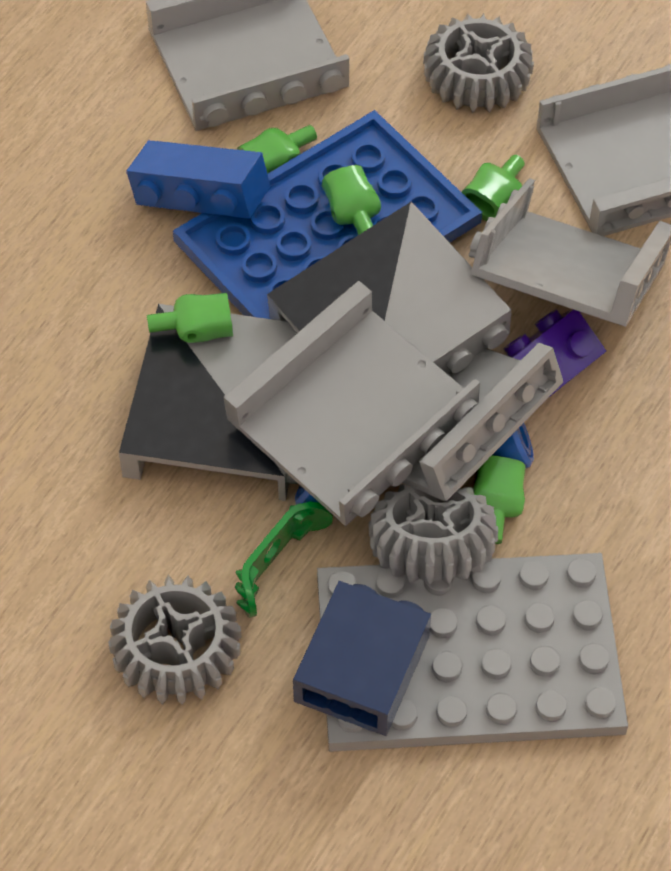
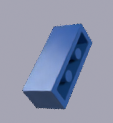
M148 140L126 170L136 205L249 219L271 187L262 152Z

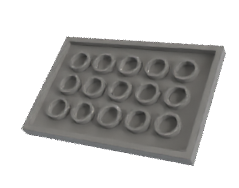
M602 553L496 558L484 563L482 572L470 571L468 580L454 577L450 584L443 580H434L430 586L427 580L423 579L410 583L407 575L393 577L391 568H382L380 565L317 568L320 620L339 580L351 585H366L375 590L378 595L398 602L401 600L413 602L424 611L431 613L429 639L387 736L326 714L329 752L626 735L628 721Z

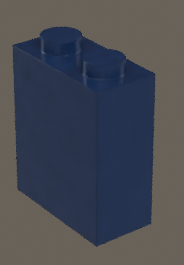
M339 580L293 678V702L387 736L429 639L431 613L424 611L413 602L406 600L398 602L378 595L375 590L366 585H351Z

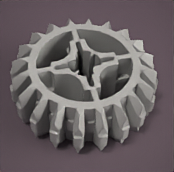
M467 13L463 21L452 17L448 26L439 25L436 34L430 35V40L424 52V75L426 81L430 82L432 93H440L443 103L453 100L456 109L466 105L470 106L473 113L477 107H484L490 113L494 104L505 108L509 100L518 101L521 91H526L534 65L531 44L526 42L525 32H516L514 23L502 25L500 16L494 20H488L483 13L480 19H473Z
M403 484L400 485L398 492H386L384 500L378 501L375 505V510L371 514V521H369L370 547L373 550V556L379 559L380 567L391 568L393 577L407 575L410 583L423 579L427 580L430 586L434 580H443L447 584H450L454 577L468 580L470 571L482 572L484 563L492 561L495 542H498V526H496L494 507L487 505L485 496L474 495L472 487L458 489L447 501H443Z
M168 575L164 582L165 586L157 588L156 584L149 580L146 585V594L132 589L130 594L131 604L119 603V608L117 609L119 619L112 620L110 625L112 637L109 640L110 653L114 656V668L118 673L124 672L123 679L128 688L138 684L139 694L143 698L155 690L157 700L161 704L167 700L169 694H176L178 702L183 705L186 701V693L193 691L202 700L205 695L204 685L208 684L219 690L222 684L220 674H232L234 670L232 659H238L241 652L240 643H238L241 638V627L236 622V611L233 606H226V597L222 591L211 595V586L208 585L207 581L199 587L193 588V580L189 576L184 579L182 585H174L173 579ZM158 620L157 625L153 629L144 633L145 638L138 640L143 630L150 623ZM214 637L205 653L194 660V652L205 646L206 640ZM179 643H182L183 650L181 649Z

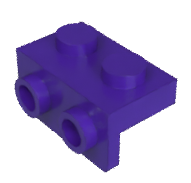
M557 309L553 310L535 323L538 328L535 334L528 338L525 333L503 348L507 353L506 356L521 361L538 343L553 347L564 382L551 395L606 352V349L581 313L574 309L560 314Z

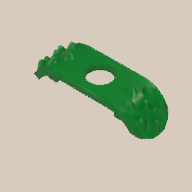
M310 501L291 505L289 510L249 556L243 568L236 570L235 573L241 582L235 584V589L242 598L237 600V605L245 611L248 618L257 616L254 597L258 593L259 587L255 582L292 538L300 541L309 531L325 529L332 524L333 515L319 502Z

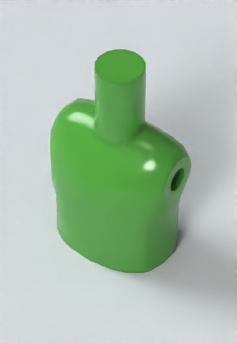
M311 125L288 135L278 128H268L256 138L238 146L237 150L262 152L268 174L300 155L299 148L317 140V134Z
M512 155L501 168L489 162L483 163L472 181L462 190V193L482 211V220L487 221L489 217L495 218L500 205L508 203L514 189L519 191L522 187V183L515 178L525 166L524 160L520 156Z
M351 165L333 170L325 175L322 180V188L328 198L334 222L339 225L354 224L358 235L372 227L373 224L370 218L379 214L381 203L374 188L368 182L363 168L359 165Z
M227 293L211 295L185 294L175 301L172 312L147 315L149 333L176 329L180 339L188 343L233 337Z
M491 456L477 470L473 486L474 495L485 496L487 505L494 507L496 526H498V542H495V544L502 543L505 517L513 518L520 516L525 503L524 477L526 465L522 461L500 456Z

